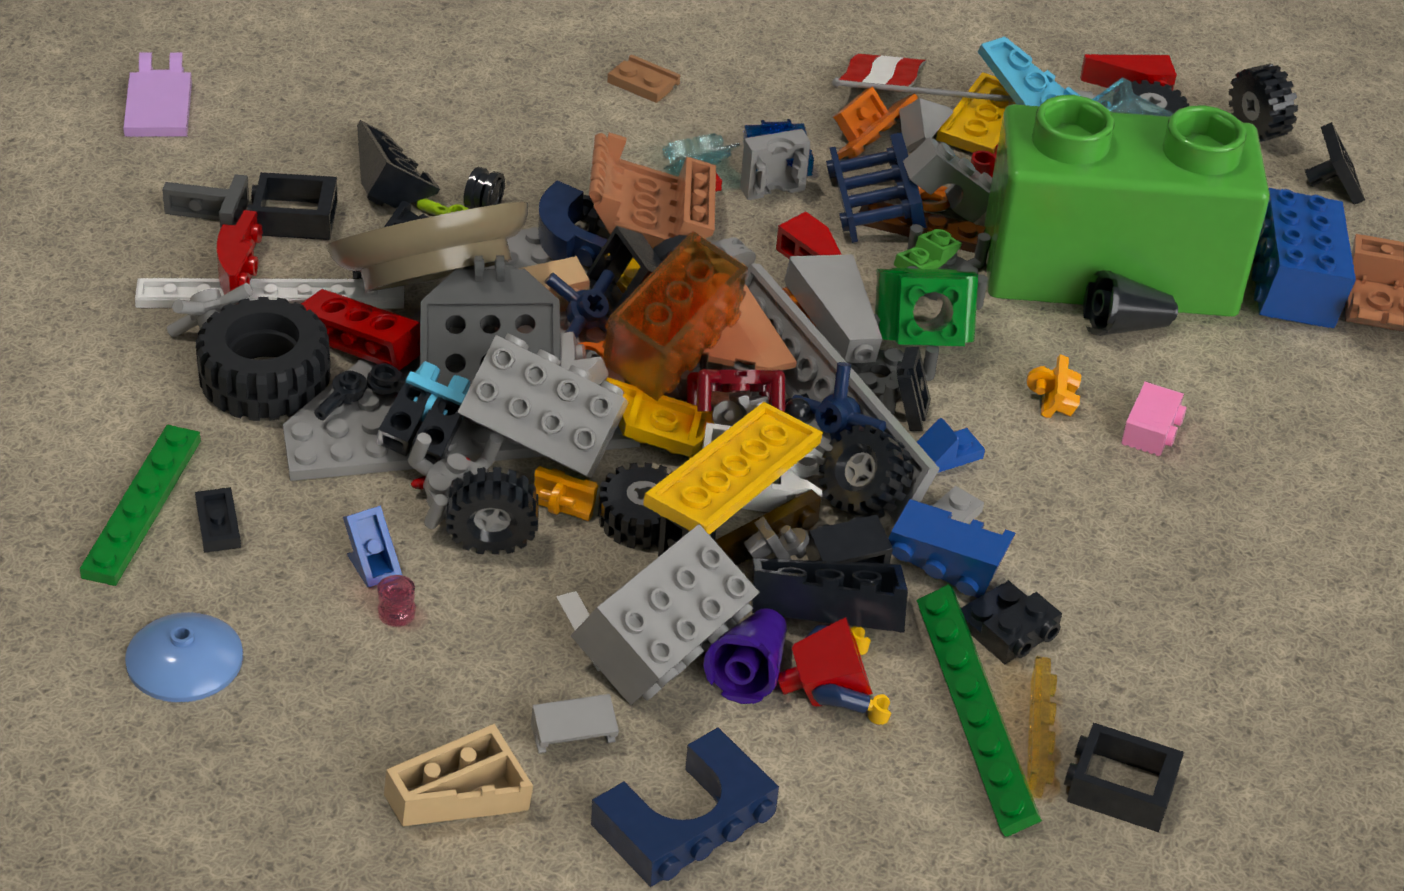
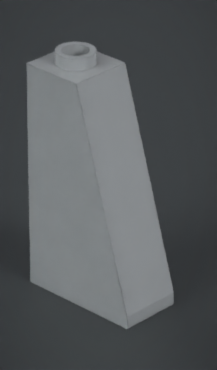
M854 255L790 256L784 279L785 284L821 334L835 349L839 350L840 355L847 363L876 362L882 336Z

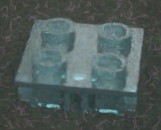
M715 133L693 137L692 141L690 138H687L685 140L669 142L667 146L663 147L664 157L670 160V164L665 166L664 170L675 168V172L680 173L686 156L713 165L719 164L722 159L731 157V151L738 148L740 143L723 146L722 136Z

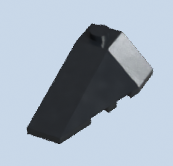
M362 120L358 122L361 184L367 193L366 197L379 206H383L386 203L396 208L402 201L412 203L438 194L440 188L435 180L424 171L420 174L416 169L419 164L414 159L403 154V149L387 133Z

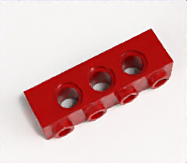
M324 289L319 290L301 303L306 308V311L310 309L325 324L329 336V347L377 364L386 363L393 365L398 371L420 356V322Z

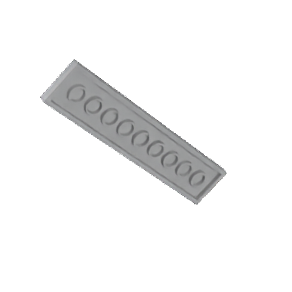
M750 263L741 282L748 287L797 361L796 368L782 370L785 374L786 393L791 398L794 395L807 393L810 399L822 402L825 397L834 393L837 363L846 361L763 266ZM851 368L847 396L854 398L858 402L861 414L885 421L886 429L884 432L901 441L906 446L904 449L911 455V459L906 461L913 465V473H907V478L912 480L910 488L904 486L902 493L906 494V497L903 501L895 500L894 503L897 508L894 511L886 510L892 519L897 522L909 499L921 502L940 468Z

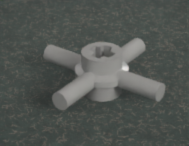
M245 283L221 296L219 289H207L191 296L190 301L175 300L172 305L173 311L188 315L167 326L169 335L173 338L197 325L200 329L214 312L220 313L222 307L230 303L235 305L239 303V300L252 296V287Z

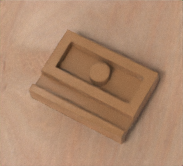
M631 54L628 61L624 60L608 73L607 83L657 103L673 90V86L680 84V74Z

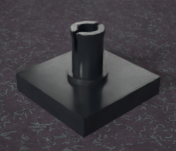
M1333 123L1322 126L1321 130L1330 159L1305 169L1311 186L1315 187L1317 184L1338 176L1353 204L1365 201L1354 164Z

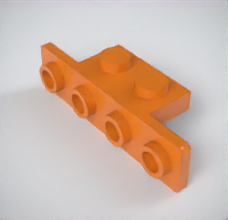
M872 86L864 90L839 111L833 118L849 141L848 144L837 152L839 160L846 156L849 159L855 158L865 151L864 145L867 146L881 137L880 131L884 132L897 123L895 118H900L899 110L917 100L916 94L913 93L895 102L887 109Z

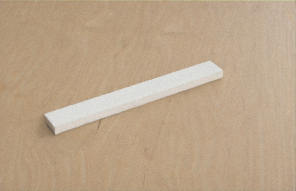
M139 278L137 281L135 306L136 308H172L175 300L190 301L191 296L203 290L219 289L221 296L224 293L219 279ZM363 279L250 280V286L253 289V295L248 297L250 301L258 300V297H268L269 300H277L278 297L287 299L291 304L294 302L301 304L319 290L324 289L377 308H404V286L365 292Z

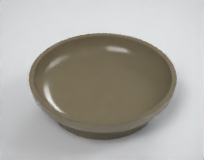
M528 202L490 205L404 222L331 242L326 247L330 257L340 267L349 271H361L365 292L448 277L455 269L475 266V256H483L484 268L495 265L496 255H504V262L512 260L507 239L516 236L524 227L528 216Z

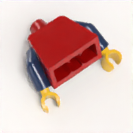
M843 618L829 626H816L804 639L794 643L792 652L796 667L779 672L778 682L784 695L804 688L812 706L841 707L860 713H865L868 710V719L877 725L887 723L891 716V712L888 710L890 700L886 695H876L873 700L869 696L873 693L861 655L867 653L871 640L868 637H864L865 630L863 627L853 626L850 628L847 619Z

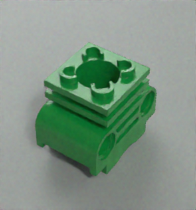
M876 269L875 314L880 319L879 330L883 340H895L900 345L965 346V343L975 341L978 274L976 272L947 269ZM927 293H940L943 304L939 314L930 321H916L913 310L918 299Z

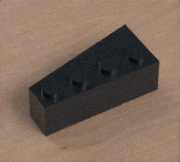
M753 558L752 584L760 593L751 600L752 613L767 608L777 611L783 617L825 623H835L846 618L849 626L905 633L908 589L901 564Z

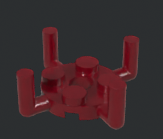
M702 369L699 372H691L687 376V403L696 405L697 412H711V392L740 393L742 391L759 392V395L762 397L767 396L771 406L785 412V374L781 370Z

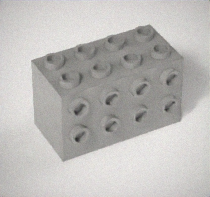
M509 333L506 334L505 338L495 335L458 413L592 479L629 404L626 398L623 397L625 393L623 389L603 380L600 386L591 381L593 376L590 373L572 364L569 370L559 366L561 361L558 360V357L542 349H539L537 354L528 351L529 345L525 341Z
M698 524L600 604L570 636L626 701L632 705L641 696L646 701L651 699L671 679L673 680L692 661L702 655L711 644L731 630L753 609L749 602L760 592L704 528Z

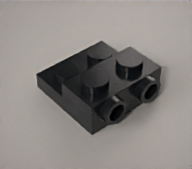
M1009 580L961 607L971 636L1003 664H1007L1017 657H1025L1033 647L1043 641H1052L1061 629L1062 613L1038 592L1027 596Z

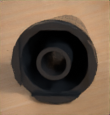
M1097 271L1094 274L1098 276L1096 281L1089 282L1086 287L1083 301V316L1090 320L1092 327L1086 326V328L1093 335L1102 336L1168 327L1178 315V305L1172 295L1111 271Z

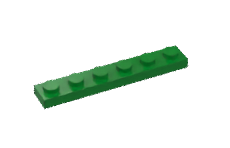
M166 425L79 568L82 579L113 586L117 585L200 444V431Z

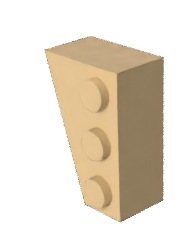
M492 724L386 769L384 796L403 827L528 811L533 784L496 725Z

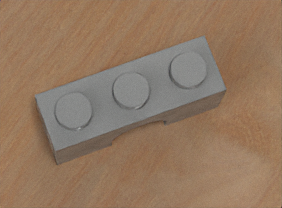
M928 137L903 160L909 179L930 195L939 187L945 184H952L945 190L951 209L967 221L974 223L987 212L992 177L985 172L979 173L967 158L963 157L960 159L957 157L951 147L945 142L940 144L933 138Z

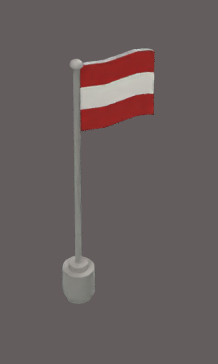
M858 53L850 60L847 71L840 78L835 77L832 80V86L838 89V86L866 89L873 86L877 90L1014 102L1011 96L911 87L916 82L918 70L926 63V60ZM1074 90L1080 96L1100 103L1099 95H1093L1092 91Z

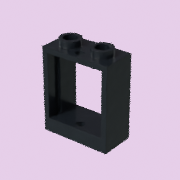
M260 172L258 185L252 186V204H248L247 210L257 211V223L262 225V236L330 240L338 204L337 177ZM267 200L318 203L317 210L265 206Z
M619 226L615 227L587 272L591 289L604 270H610L614 273L615 278L604 294L609 304L607 313L613 322L662 298L674 279L641 233ZM634 257L640 268L623 294L617 286V282Z
M1093 722L1089 736H1080L1074 755L1075 758L1080 759L1078 765L1070 763L1065 777L1064 785L1070 787L1067 802L1159 832L1184 752ZM1094 754L1159 775L1153 796L1088 775L1087 772Z

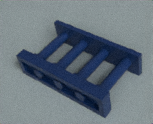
M902 132L890 135L891 147L886 148L885 152L839 161L836 146L829 147L832 160L826 161L829 178L836 179L844 213H839L843 232L849 231L852 243L858 242L855 226L904 216L905 219L910 218L912 225L918 224L926 228L923 203L918 186L909 179L903 160L909 155ZM887 163L891 166L890 169L844 178L842 174ZM894 181L896 183V186L865 193L850 196L847 193V190ZM897 198L901 201V204L855 214L852 212L854 207Z

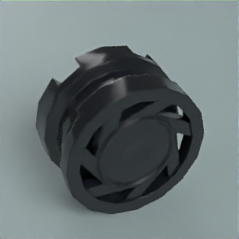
M476 167L471 172L465 186L464 206L473 209L501 204L505 190L504 175L496 171L489 173L486 168Z

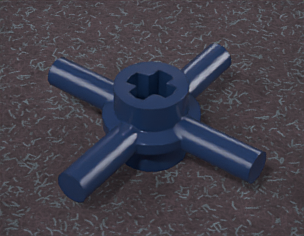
M604 270L592 289L579 290L577 292L554 272L547 277L545 283L569 302L566 308V316L570 325L565 333L574 332L577 339L583 329L599 327L619 345L625 344L611 330L612 323L614 322L606 316L609 304L604 294L615 278L613 272Z
M846 362L837 363L834 393L825 397L822 402L800 395H794L792 398H802L809 403L812 414H815L817 425L821 430L830 434L831 440L835 438L840 441L842 439L840 432L845 429L852 431V426L856 425L864 428L865 425H871L882 431L886 429L885 421L861 414L858 402L854 398L847 396L851 364Z

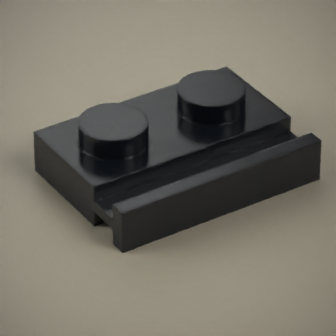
M906 347L902 361L897 363V380L909 431H923L922 421H926L931 398L919 347Z

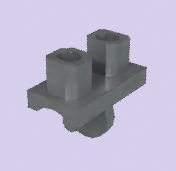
M743 393L730 394V400L721 401L714 407L712 420L714 424L733 426L761 403L766 402L769 404L768 398L761 395L749 397Z
M763 516L754 522L759 532L744 542L753 558H766L774 552L776 556L772 559L792 560L790 556L796 555L797 558H802L806 555L805 548L809 543V536L804 529H791L787 525L781 529L782 536L778 539Z

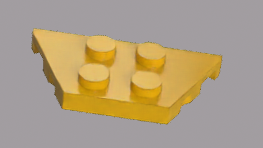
M607 377V382L623 389L625 392L623 397L629 403L618 424L623 436L632 438L639 443H648L666 449L673 454H682L688 457L702 449L706 423L714 424L712 420L713 411L697 412L696 405Z

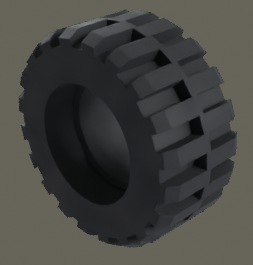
M258 297V300L251 301L249 298L242 299L236 305L230 303L222 307L220 313L214 312L198 332L196 355L200 387L203 389L205 397L214 406L223 412L228 410L229 414L241 419L242 416H246L252 421H260V418H269V421L279 420L280 416L283 415L291 417L326 389L330 382V347L327 328L310 309L306 311V308L297 302L291 304L287 299L278 297L277 300H269L268 297ZM259 357H276V358L265 359V360H255V359H254V358H259Z

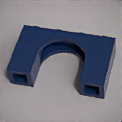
M719 727L687 745L685 770L713 797L717 804L707 814L688 820L671 819L662 816L652 810L625 781L592 799L591 825L650 887L662 880L668 881L673 879L683 867L695 860H704L711 854L713 849L726 841L733 842L737 840L746 829L758 822H767L776 812L779 786Z

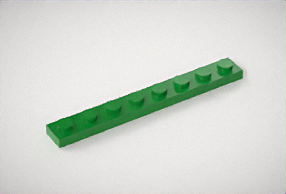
M950 584L916 601L998 825L1004 836L1008 837L1042 820L956 594Z

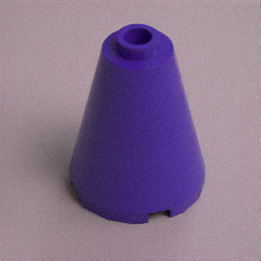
M760 609L710 645L705 653L703 667L707 680L711 685L715 683L722 690L721 695L740 704H755L762 701L764 697L774 690L778 682L787 632V624L783 616L772 609Z

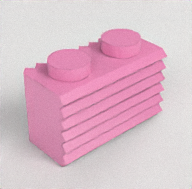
M1144 382L1126 421L1121 443L1125 446L1129 445L1131 448L1135 447L1137 450L1148 451L1150 454L1155 453L1156 456L1162 454L1165 445L1172 447L1178 427L1174 426V424L1181 426L1187 409L1186 406L1181 405L1184 394Z

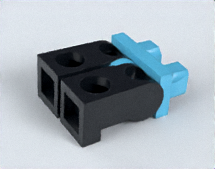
M424 361L415 373L409 372L406 382L378 429L377 444L407 456L411 446L413 448L418 434L427 433L431 437V443L424 458L432 464L445 459L454 435L464 417L458 413V410L470 388V380L459 375H453L448 387L437 382L441 370L436 365Z

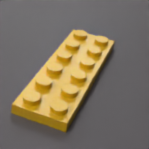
M763 402L646 492L643 505L689 531L700 524L710 535L821 443L823 432Z

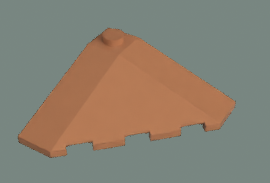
M718 271L713 275L700 277L612 323L611 330L629 346L641 348L642 342H648L651 345L662 346L661 352L687 357L689 352H694L699 355H709L708 362L734 367L735 361H739L744 364L755 365V370L782 371L796 368L797 361L748 287L730 271Z

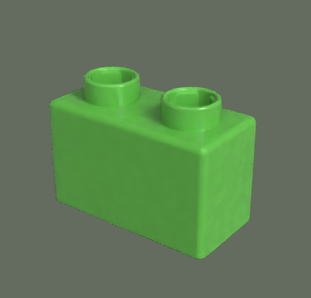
M1059 95L1047 99L1040 106L1016 104L1007 106L1002 119L984 227H986L985 233L991 236L986 261L989 295L1002 299L1083 305L1088 283L1095 282L1098 278L1094 274L1097 271L1107 270L1172 295L1178 305L1179 313L1237 316L1242 305L1270 198L1256 127L1251 123H1242L1234 115L1220 108L1205 105L1188 106L1178 109L1170 117L1110 112L1101 103L1077 95Z

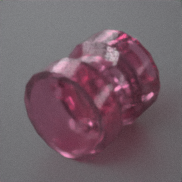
M391 575L383 578L377 587L379 619L384 624L392 627H401L411 623L416 614L414 582L403 575Z

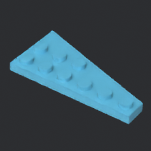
M1005 36L980 45L978 53L1016 105L1040 106L1047 99L1059 95L1080 96L1069 86L1064 89L1055 82L1056 76L1050 71L1046 70L1043 72L1031 63L1032 57Z

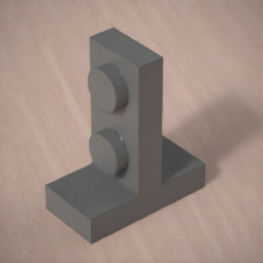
M235 174L229 189L165 182L162 189L165 214L219 220L220 229L223 224L236 225L249 202L248 176Z

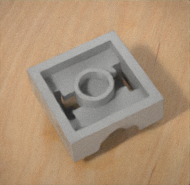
M803 129L744 138L740 188L747 200L764 198V195L771 194L773 189H780L782 192L788 191L789 193L805 191L810 140ZM794 157L793 164L787 166L786 159Z

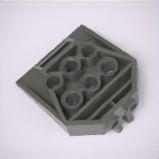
M496 255L495 269H484L483 256H475V266L455 269L421 300L420 366L424 361L436 365L441 370L437 382L448 387L453 375H459L470 380L471 386L495 335L505 338L506 334L509 333L525 341L529 345L528 351L537 354L538 350L542 349L558 357V360H560L559 299L527 270L505 265L504 255ZM527 325L532 327L533 331L521 333L517 329L520 326ZM453 326L464 328L463 332L459 334L448 332ZM487 326H495L499 329L492 334L483 331ZM454 364L464 366V369L457 373L448 370Z

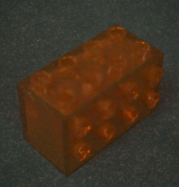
M692 231L609 316L605 325L607 335L602 346L604 348L603 360L605 365L656 401L665 392H673L681 380V375L686 370L692 371L699 363L701 354L706 348L710 350L714 348L721 338V332L727 326L732 328L739 320L742 313L739 310L740 304L746 295V291L743 289L748 267Z

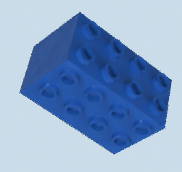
M1269 188V203L1254 255L1251 275L1252 281H1255L1256 284L1254 301L1258 302L1259 315L1335 328L1356 281L1343 201L1327 199L1320 195L1311 196L1295 193L1288 189Z

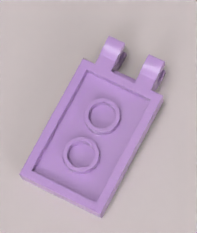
M139 53V72H130L123 127L124 137L187 136L192 79L191 72H184V67H182V53H170V70H153L152 53Z

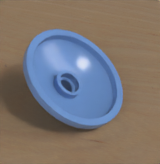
M175 613L147 624L136 633L126 651V670L132 683L143 693L153 698L169 702L196 701L216 694L234 680L242 666L243 648L238 634L224 621L201 613Z

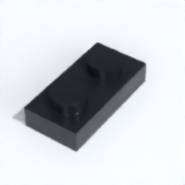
M231 487L195 492L204 553L241 548Z

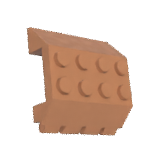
M610 132L607 137L603 133L595 135L589 196L609 234H612L616 226L641 233L652 248L664 240L678 235L693 236L699 240L713 235L715 230L716 165L686 156L678 177L620 159L627 141L626 137Z
M1356 234L1352 248L1356 281L1345 304V321L1404 332V242Z

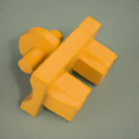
M1061 354L1057 357V366L1053 370L1045 366H1039L1032 369L1027 375V386L1038 395H1042L1041 415L1046 418H1051L1055 411L1071 417L1080 404V396L1074 393L1079 388L1082 374L1068 369L1069 358Z
M539 466L535 469L534 485L536 487V494L539 496V505L548 507V512L555 515L563 512L587 521L592 518L598 490L597 482L565 475V472L554 468L550 470Z

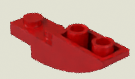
M244 210L236 225L223 224L217 238L218 274L224 295L245 283L250 285L252 276L257 275L259 262L258 257L254 256L253 253L255 245L260 243L262 239V225L257 223V211Z

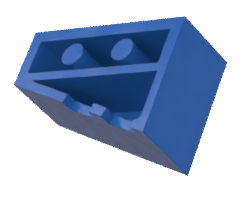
M909 499L888 538L893 547L892 555L898 560L908 561L923 569L926 574L933 578L942 579L950 583L965 595L976 598L984 595L1016 533L1005 529L1001 535L983 529L984 522L973 519L971 524L951 519L952 512Z

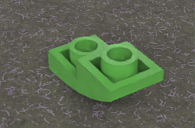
M935 229L919 235L914 248L896 254L893 265L897 268L915 266L918 269H938L961 248L962 243L952 238L949 232Z

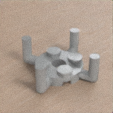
M493 432L490 434L481 456L475 463L467 460L461 454L454 453L435 464L424 458L431 443L430 435L427 433L418 434L408 458V463L412 468L426 476L423 490L425 489L426 501L430 507L424 520L427 528L434 529L443 519H446L449 487H453V481L457 477L463 480V473L471 471L475 475L477 474V468L485 467L487 472L493 464L503 442V436L500 433Z

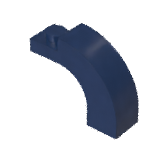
M557 180L544 192L539 202V242L546 254L554 261L577 256L582 265L590 268L607 240L575 225L583 217L584 192Z

